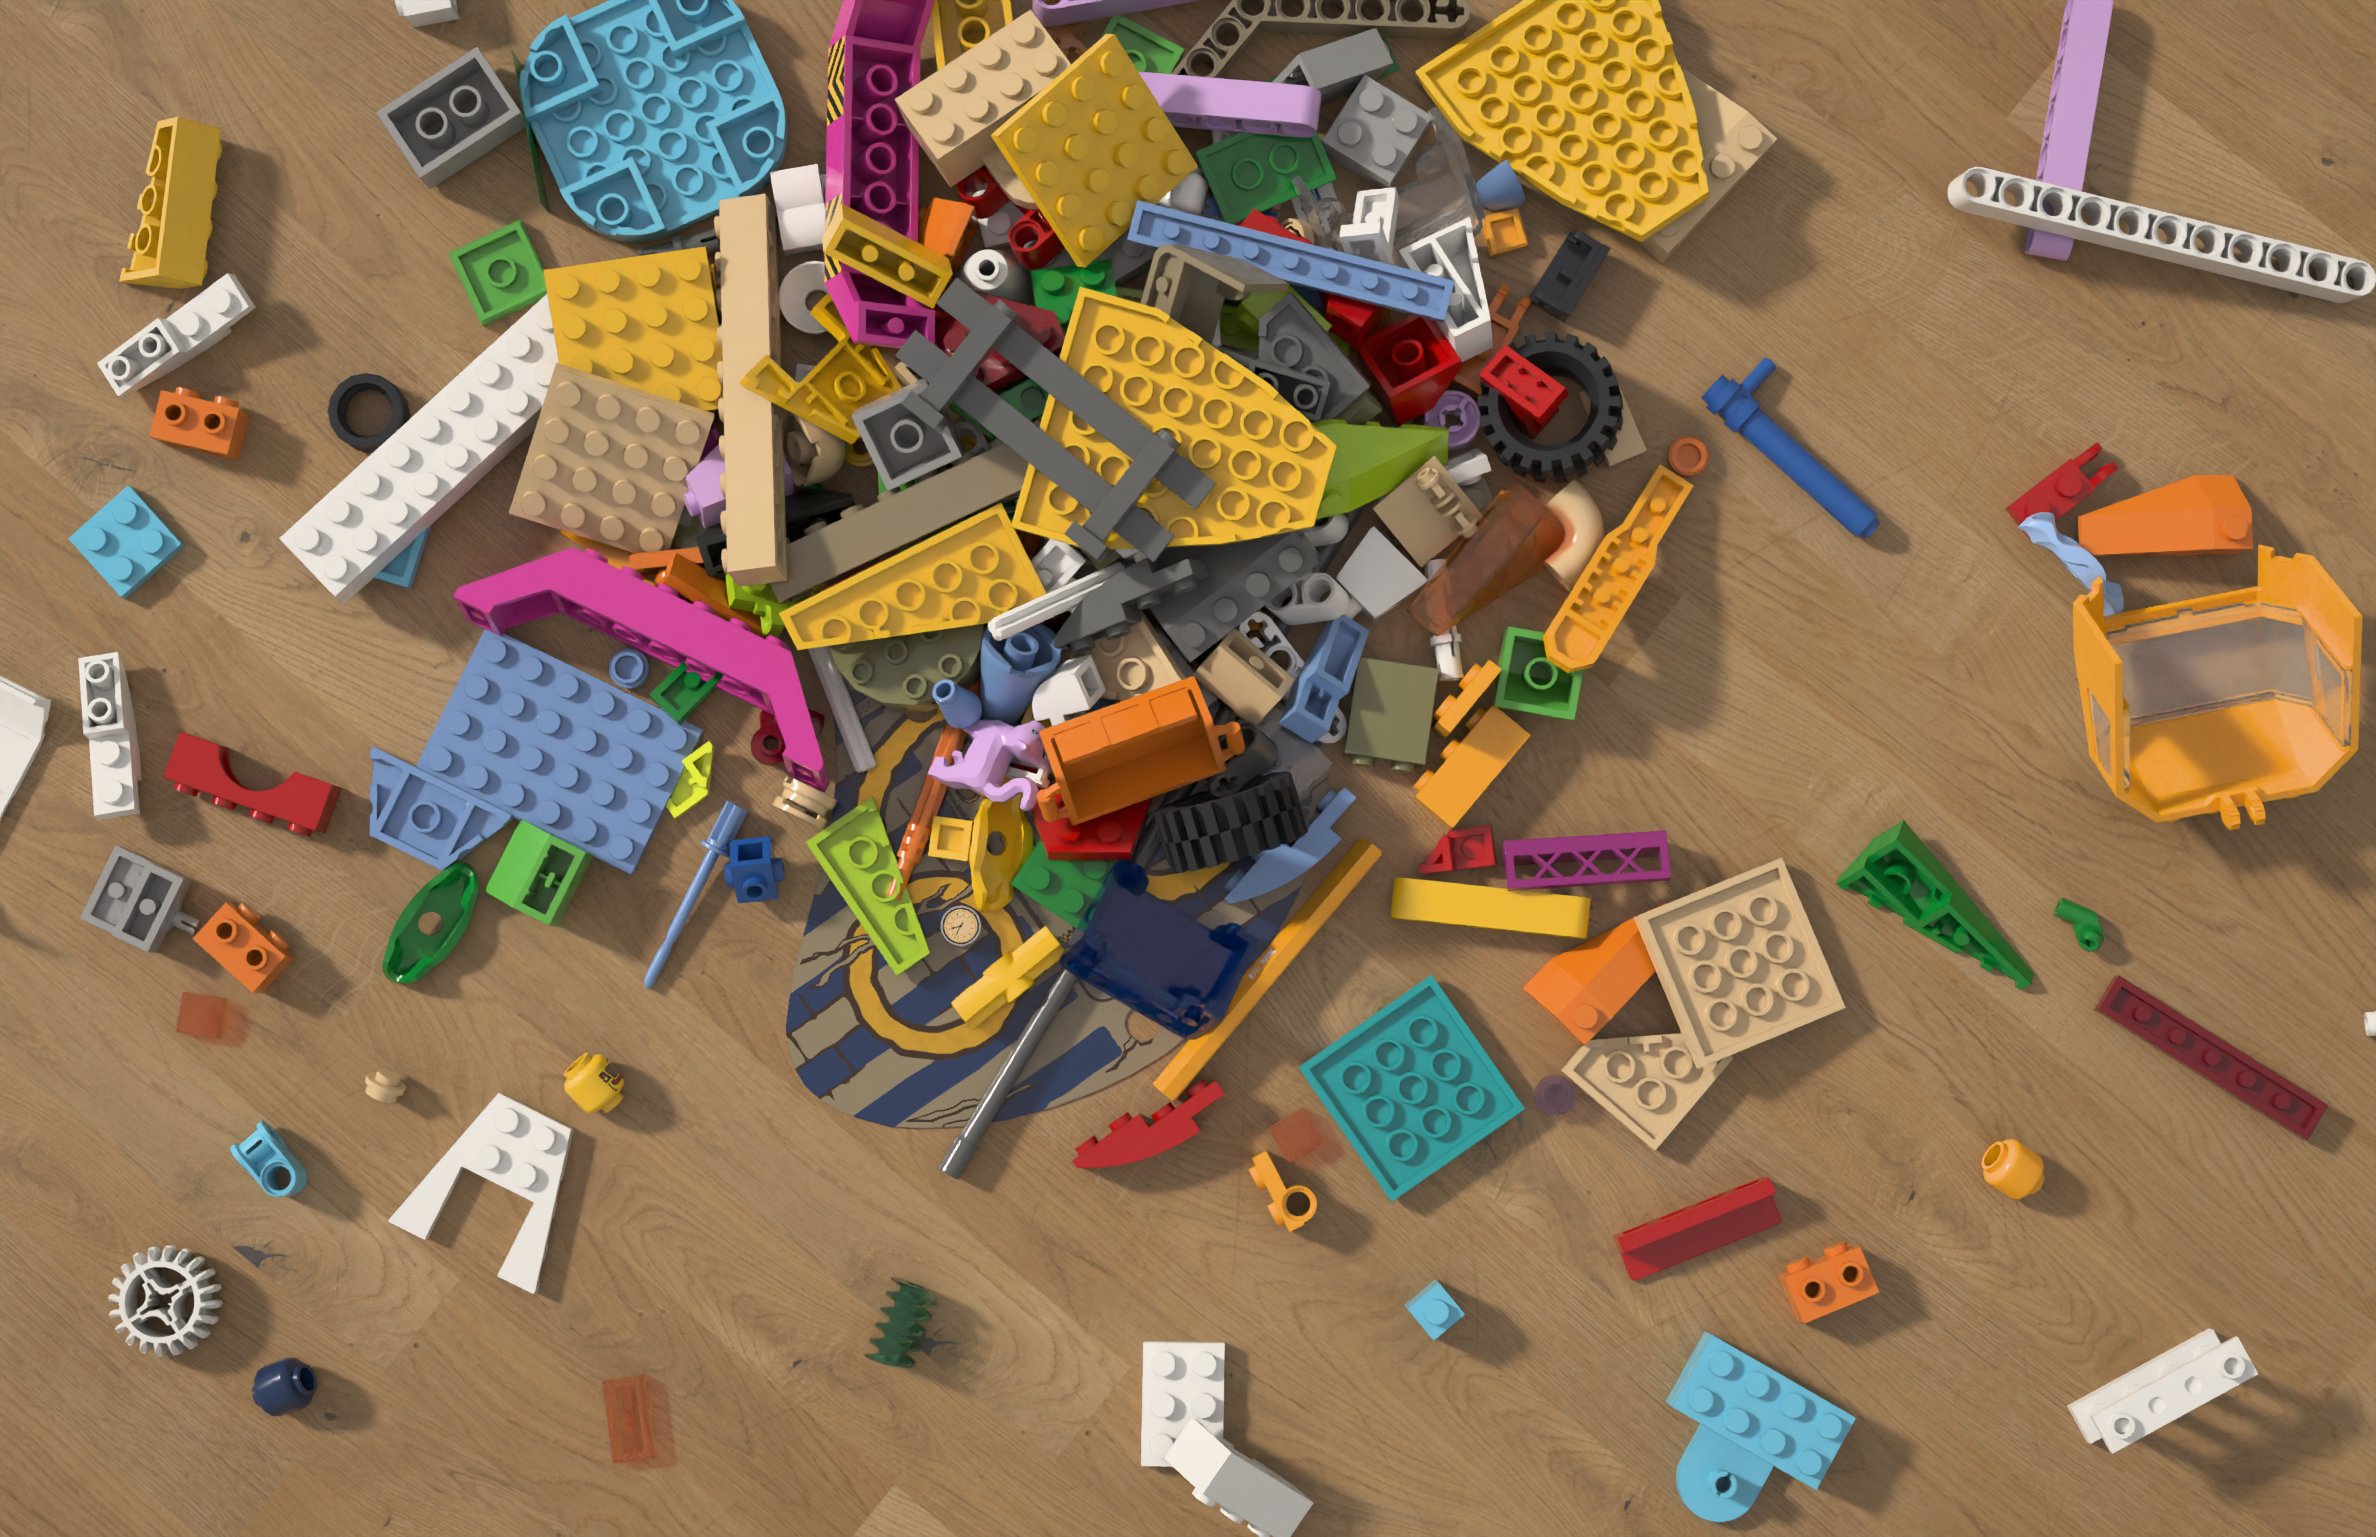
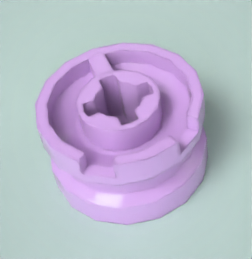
M1446 391L1436 406L1424 414L1423 425L1445 427V417L1449 414L1456 415L1459 419V425L1447 428L1449 431L1448 451H1456L1466 447L1474 439L1480 426L1479 417H1481V413L1477 403L1469 395L1460 391Z

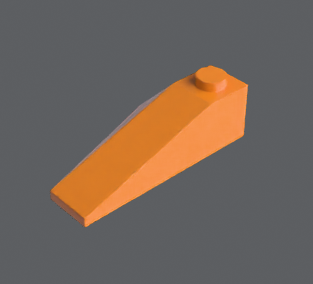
M2194 475L2079 516V546L2087 549L2094 557L2236 555L2253 549L2252 509L2233 475Z

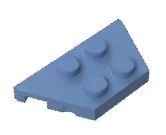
M372 747L370 751V759L373 760L372 784H370V801L372 802L370 836L444 871L456 864L513 820L512 814L377 747Z

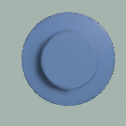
M622 649L615 653L610 660L609 675L613 682L622 688H637L649 676V662L645 655L636 649Z

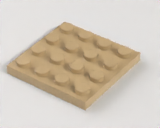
M556 363L509 514L633 553L670 550L685 505L683 494L689 492L686 476L699 464L714 419V413Z
M1783 858L1633 917L1697 1069L1846 1008Z

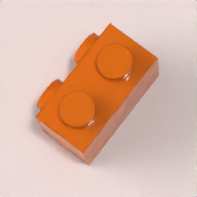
M176 387L175 393L161 390L149 437L161 444L230 460H239L250 415L238 408V401L220 396H215L214 402L199 399V392L182 387Z
M225 902L194 936L193 940L252 993H264L296 958L287 950L291 944L274 929L267 932L257 923L261 917L247 904L242 902L240 905Z
M1842 1241L1823 1249L1825 1256L1810 1262L1809 1257L1806 1256L1785 1265L1788 1271L1779 1274L1778 1277L1797 1321L1805 1324L1880 1293L1860 1246L1854 1244L1848 1246L1846 1241Z

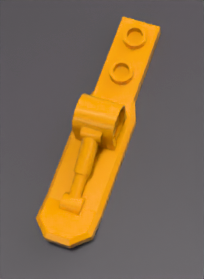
M1661 464L1657 467L1622 525L1605 536L1543 635L1548 661L1567 673L1593 666L1653 569L1657 545L1694 485Z

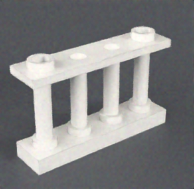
M2208 1328L2067 1405L2086 1442L2092 1444L2102 1438L2110 1453L2113 1454L2258 1375V1372L2237 1336L2221 1344L2214 1330Z

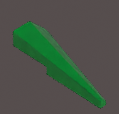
M1904 820L1875 837L1838 878L1836 884L1841 889L1846 891L1848 887L1868 897V904L1879 909L1882 905L1903 917V924L1956 954L1963 951L1980 961V967L1986 971L1991 972L1993 969L2013 979L2016 988L2022 990L2032 984L2034 973Z

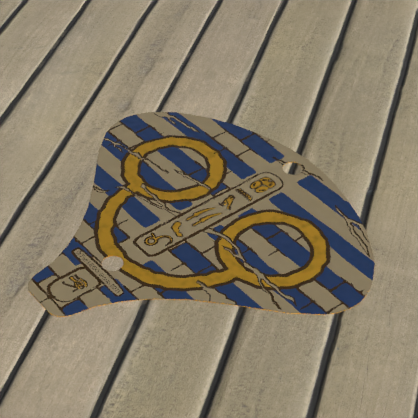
M843 676L876 761V766L862 773H858L854 769L835 720L837 773L834 799L837 800V803L833 809L831 824L873 796L896 856L946 720L940 708H938L936 714L926 722L912 721L905 715L903 710H892L865 697L855 690ZM1218 698V704L1209 711L1212 719L1223 703L1220 698ZM1281 698L1256 725L1278 747V756L1274 764L1258 775L1264 776L1269 773H1279L1282 771L1291 772L1304 818L1312 824L1321 813L1316 806L1327 794L1328 768L1325 752L1321 742L1315 741L1310 743L1279 724L1286 703ZM1025 712L1013 727L1021 725ZM1237 717L1235 720L1238 724L1246 721L1240 717ZM968 733L961 749L964 755L973 742ZM1011 762L1009 766L1015 768L1014 764ZM1049 773L1048 780L1050 784H1055L1054 775ZM1208 777L1198 781L1190 796L1209 790ZM948 786L937 816L974 821L983 796H980L971 789H956ZM1168 792L1153 797L1139 839L1152 820L1153 812L1159 808ZM1030 809L1025 811V816L1032 827L1033 851L1041 839ZM992 832L987 839V850L992 855L999 854L1003 848V838L998 832ZM930 833L920 863H915L907 889L931 954L899 976H896L825 870L821 867L818 884L793 970L786 1021L788 1052L794 1068L806 1088L821 1101L841 1113L889 1127H965L1119 872L1102 897L1099 898L1079 930L1015 887L1013 898L1005 907L997 911L983 913L976 907L969 861L928 856ZM1293 841L1286 844L1289 847H1291L1295 842ZM1161 842L991 1123L1049 1109L1092 1094L1132 1075L1168 1053L1212 1014L1260 957L1286 918L1300 892L1308 870L1289 883L1269 893L1250 900L1229 904L1224 898L1230 892L1224 886L1239 869L1246 874L1256 861L1247 856L1235 862L1222 863L1216 867H1205L1192 872L1189 870L1184 873H1172ZM967 906L979 915L982 922V930L974 943L968 946H955L943 937L941 920L943 915L952 907ZM1046 926L1068 953L1049 970L1035 979L1036 983L1009 1005L1007 1003L972 1030L958 1014L951 1002L969 986L984 976L982 973L1007 952L1012 951L1013 953ZM1139 1005L1153 1007L1161 1018L1159 1033L1148 1041L1134 1039L1128 1034L1125 1027L1127 1014L1132 1008Z

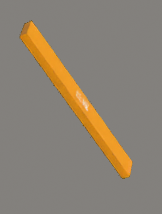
M1362 837L1356 841L1153 1082V1085L1172 1102L1178 1098L1382 855L1380 849Z

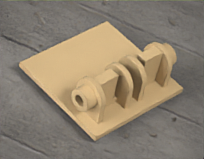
M1435 456L1372 507L1420 568L1460 535H1463L1465 538L1473 536L1478 530L1475 523L1483 517Z

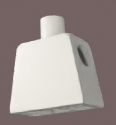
M1373 526L1338 573L1335 581L1347 592L1349 597V605L1344 615L1353 619L1362 611L1372 622H1375L1421 590L1426 585L1428 579Z

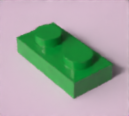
M685 659L649 696L656 705L680 726L717 689L715 685L722 679L723 674L717 672L713 679L703 682L697 673H685V670L688 668L685 665Z

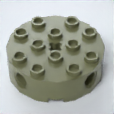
M988 623L915 633L911 636L901 635L831 645L829 647L835 666L854 689L862 695L892 710L925 713L939 708L936 700L933 698L932 690L940 680H951L967 690L978 682L980 678L981 638Z

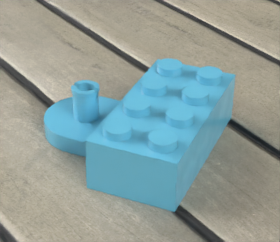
M1704 1331L1665 1401L1674 1409L1700 1423L1677 1466L1676 1487L1679 1496L1688 1509L1698 1517L1712 1522H1726L1740 1517L1749 1510L1774 1466L1817 1490L1856 1417Z

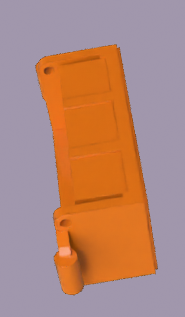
M1195 676L1039 731L1056 783L1048 789L1040 790L1036 795V799L1045 821L1052 822L1060 818H1069L1073 826L1226 771V760L1245 751V743L1240 725L1237 722H1229L1226 725L1214 726ZM1225 734L1229 748L1221 751L1218 736ZM1059 793L1065 807L1060 809L1057 808L1053 797Z

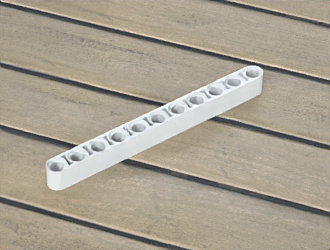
M1984 167L1968 169L1956 177L1948 187L1950 203L1954 208L1963 212L2331 302L2347 303L2369 294L2376 284L2374 269L2369 263L2362 260ZM1966 181L1976 186L1978 191L1977 197H1973L1967 192ZM2005 190L2014 195L2016 200L2015 207L2006 202L2004 198ZM2043 200L2048 201L2054 209L2053 216L2048 215L2044 211L2042 206ZM2081 209L2090 214L2091 225L2086 224L2082 220ZM2119 219L2125 220L2128 224L2129 235L2120 229ZM2158 228L2165 232L2167 236L2166 244L2158 238ZM2196 237L2203 242L2205 246L2204 253L2197 249L2195 245ZM2233 247L2240 250L2242 262H2239L2234 257ZM2271 256L2278 260L2280 265L2279 271L2273 268ZM2309 265L2315 269L2317 280L2310 276ZM2346 275L2353 279L2354 290L2348 286Z

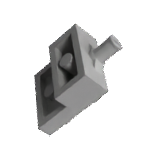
M115 845L80 919L111 933L112 936L148 953H158L167 932L173 926L195 936L199 931L195 927H201L202 920L181 912L182 902L193 881L192 879L118 845Z

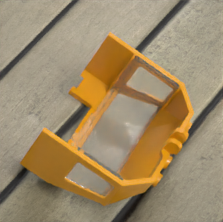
M2258 545L2257 587L2104 616L2103 580L2098 576L2091 583L2092 590L2087 596L2080 595L2073 602L2074 656L2089 755L2115 796L2154 822H2174L2180 818L2201 814H2215L2220 811L2222 821L2227 826V829L2235 830L2240 829L2241 817L2237 807L2245 806L2247 816L2252 821V824H2265L2266 814L2262 802L2283 798L2291 799L2303 794L2317 792L2358 751L2363 616L2314 556L2296 553L2292 559L2275 555V548Z

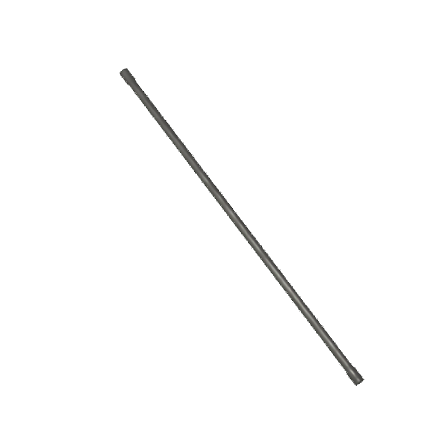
M1420 416L1405 424L1415 425ZM1393 421L1390 427L1399 428L1395 421ZM1366 504L1350 512L1343 513L1349 524L1345 537L1337 543L1316 548L1321 555V560L1319 564L1312 568V573L1326 572ZM1292 596L1285 599L1282 607L1287 606L1291 602ZM1275 616L1273 622L1286 638L1293 625H1287ZM1262 637L1260 641L1264 647L1259 649L1263 651L1267 646L1276 643V639L1273 637L1271 641H1266ZM1278 650L1274 651L1269 658L1273 659ZM1223 702L1212 720L1214 726L1226 725L1229 722H1235L1238 716L1233 712L1232 708ZM1198 781L1169 791L1159 808L1166 804L1174 803L1178 799L1189 797ZM1154 816L1136 844L1131 860L1125 862L961 1134L955 1138L939 1164L938 1168L957 1180L961 1177L990 1123L1162 841Z

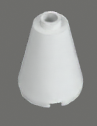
M981 250L971 255L960 265L954 277V280L956 278L960 279L976 292L1029 305L1032 298V282L1028 271L1019 264L1014 255L1005 251Z

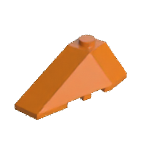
M933 197L929 207L922 206L918 213V243L950 259L953 274L942 292L944 294L953 283L955 274L964 261L979 223L974 206Z
M1663 902V903H1661V904H1659V905H1657V906H1655V907H1653V908H1651V909H1649V910H1647V911H1645V912H1648V911H1650V910H1653V909H1655V908H1658V907H1660V906H1662V905H1665L1666 903ZM1631 918L1550 959L1522 989L1579 1045H1586L1656 970L1634 918Z

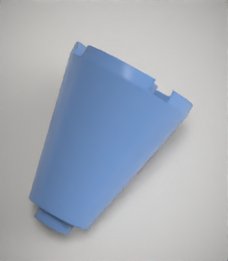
M1036 624L1001 641L993 638L987 625L981 638L980 663L981 717L984 720H1000L1008 725H1015L1033 701L1037 688L1057 669L1062 649L1055 648L1053 640L1056 634L1044 624Z

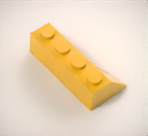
M181 117L158 121L146 168L147 175L151 176L152 179L151 183L140 194L137 209L141 210L143 214L138 233L130 234L127 249L134 250L130 269L122 268L119 282L177 289L202 286L208 269V263L205 259L207 241L212 234L213 228L210 217L212 201L217 194V183L215 181L216 167L222 154L220 128Z

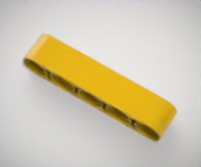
M1395 877L1390 918L1587 939L1591 898L1522 890L1507 891L1504 888Z

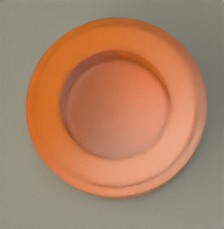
M1684 436L1677 439L1670 446L1667 453V463L1671 471L1684 478L1698 475L1706 467L1709 458L1706 445L1700 439L1693 436Z

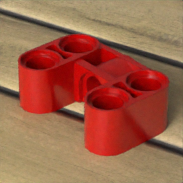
M982 166L957 183V191L963 203L975 207L976 218H989L1009 201L1024 214L1010 228L1008 234L1009 244L1022 267L1030 270L1040 269L1065 249L1040 209L1030 210L1016 205L1004 194L985 166ZM980 190H986L982 195L972 197L974 193ZM1037 241L1034 246L1023 248L1026 243Z

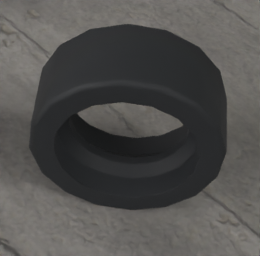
M369 373L353 375L341 382L330 396L327 410L330 426L338 438L354 449L373 453L410 419L408 402L400 389L382 376ZM373 390L385 395L391 403V422L378 435L369 437L358 435L352 431L347 423L345 414L347 405L353 396L359 392Z

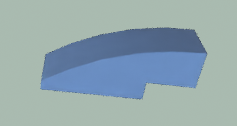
M1344 614L1337 619L1327 622L1295 682L1279 721L1280 725L1310 743H1314L1329 732L1339 700L1349 693L1370 630Z

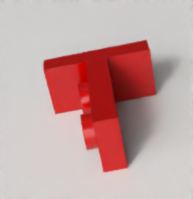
M1506 344L1479 373L1482 382L1506 398L1521 431L1533 440L1559 412L1558 406L1569 395L1563 385Z

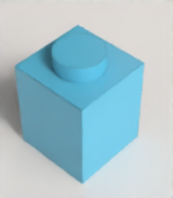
M1436 1279L1404 1305L1433 1341L1465 1315Z

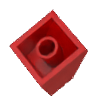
M1409 315L1363 339L1355 348L1363 375L1372 384L1371 387L1398 427L1433 409L1463 366L1462 360L1435 321L1415 315Z

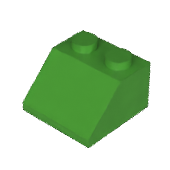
M1508 626L1504 631L1498 667L1502 670L1496 676L1494 707L1575 721L1583 670L1567 673L1548 661L1543 641L1545 633Z

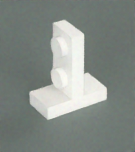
M1396 187L1357 191L1353 224L1341 225L1340 240L1345 253L1395 265L1392 251L1400 200Z

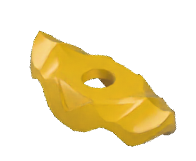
M1005 777L1003 785L1012 779ZM1022 792L1006 802L991 801L986 796H983L974 819L969 863L975 903L980 912L989 913L1005 907L1012 900L1014 886L1011 885V882L1032 853V827L1025 816V811L1020 808L1023 797ZM992 832H998L1004 842L1001 852L997 855H992L987 850V839Z

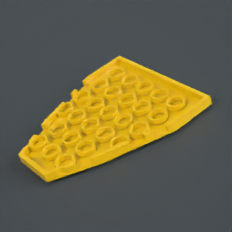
M1523 0L1415 71L1417 81L1461 138L1499 163L1507 160L1515 174L1562 205L1640 242L1651 237L1709 198L1695 108L1681 66L1678 65L1673 50V42L1662 17L1659 0Z
M1080 287L1059 359L1153 434L1157 435L1161 429L1170 434L1181 444L1176 452L1216 483V486L1196 510L1157 479H1155L1135 504L1175 536L1167 547L1225 545L1314 528L1337 446L1310 423L1303 414L1287 402L1269 383L1225 353L1220 352L1193 331L1191 332L1173 320L1162 310ZM1048 395L1039 428L1114 487L1134 461L1052 395ZM1029 463L1011 527L1080 547L1064 533L1074 521L1083 526L1092 513ZM1115 531L1104 543L1111 550L1136 549Z

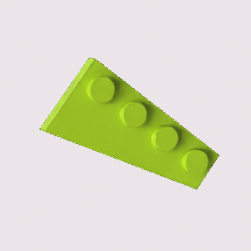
M872 796L805 843L895 975L899 976L931 954L907 886H905L901 900L895 899L900 893L901 884L904 883L899 867L897 868L896 856L875 799ZM894 878L896 881V891L892 896H886L891 881Z

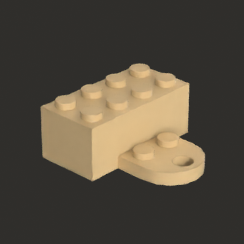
M1030 9L897 97L895 101L908 129L950 187L982 166H985L1010 200L1018 206L1036 210L1039 209L990 135L1066 70L1071 63Z

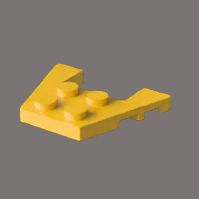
M828 292L809 314L828 330L839 343L801 382H796L766 354L744 376L740 384L744 388L853 445L861 436L851 417L855 409L897 391L902 387L877 347L872 349L870 345L853 342Z

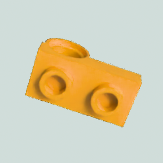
M1266 1150L1251 1157L1255 1166L1248 1170L1259 1191L1267 1187L1274 1201L1267 1205L1277 1226L1280 1227L1286 1224L1289 1232L1303 1226L1304 1222L1312 1218L1316 1212L1317 1200L1313 1192L1301 1184H1293L1285 1188ZM1294 1192H1302L1309 1198V1207L1303 1214L1295 1215L1287 1210V1198Z

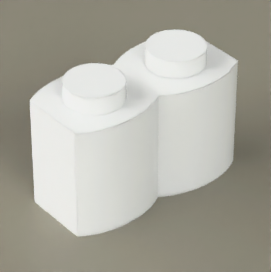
M818 164L770 172L785 255L822 250V237L825 234L826 174H820Z

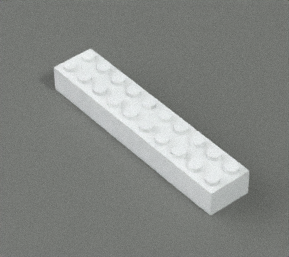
M547 294L279 538L344 605L406 549L418 535L430 527L535 430L555 365L559 363Z

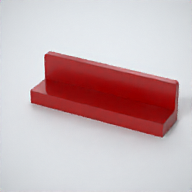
M1761 1177L1613 1235L1629 1278L1636 1281L1780 1224L1782 1219L1772 1196L1776 1192L1771 1179Z

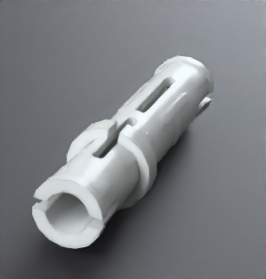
M1448 559L1430 560L1423 566L1425 577L1428 579L1426 585L1433 637L1430 638V646L1435 648L1437 669H1439L1438 682H1451L1464 678L1459 644L1462 643V636L1457 633Z

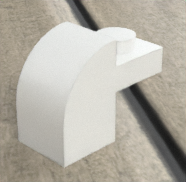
M1091 655L1070 659L1059 664L1057 669L1037 688L1032 701L1035 721L1050 719L1052 726L1080 717L1087 714L1085 710L1091 709L1105 693L1106 689Z

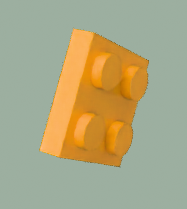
M1488 660L1483 668L1475 663L1458 684L1463 690L1459 697L1456 699L1450 694L1432 716L1438 721L1432 730L1445 740L1502 669L1491 660Z

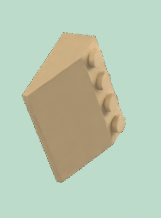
M1684 68L1682 72L1696 112L1697 129L1702 148L1709 198L1643 242L1636 240L1661 264L1770 151L1777 140L1747 110Z

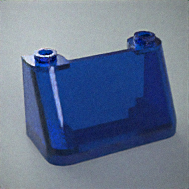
M1120 858L1111 868L1060 957V964L1074 976L1182 1038L1198 1039L1223 1021L1259 940L1248 934V931L1243 926L1236 923L1219 925L1213 930L1147 892L1149 879L1145 875L1144 869L1134 862L1124 861Z

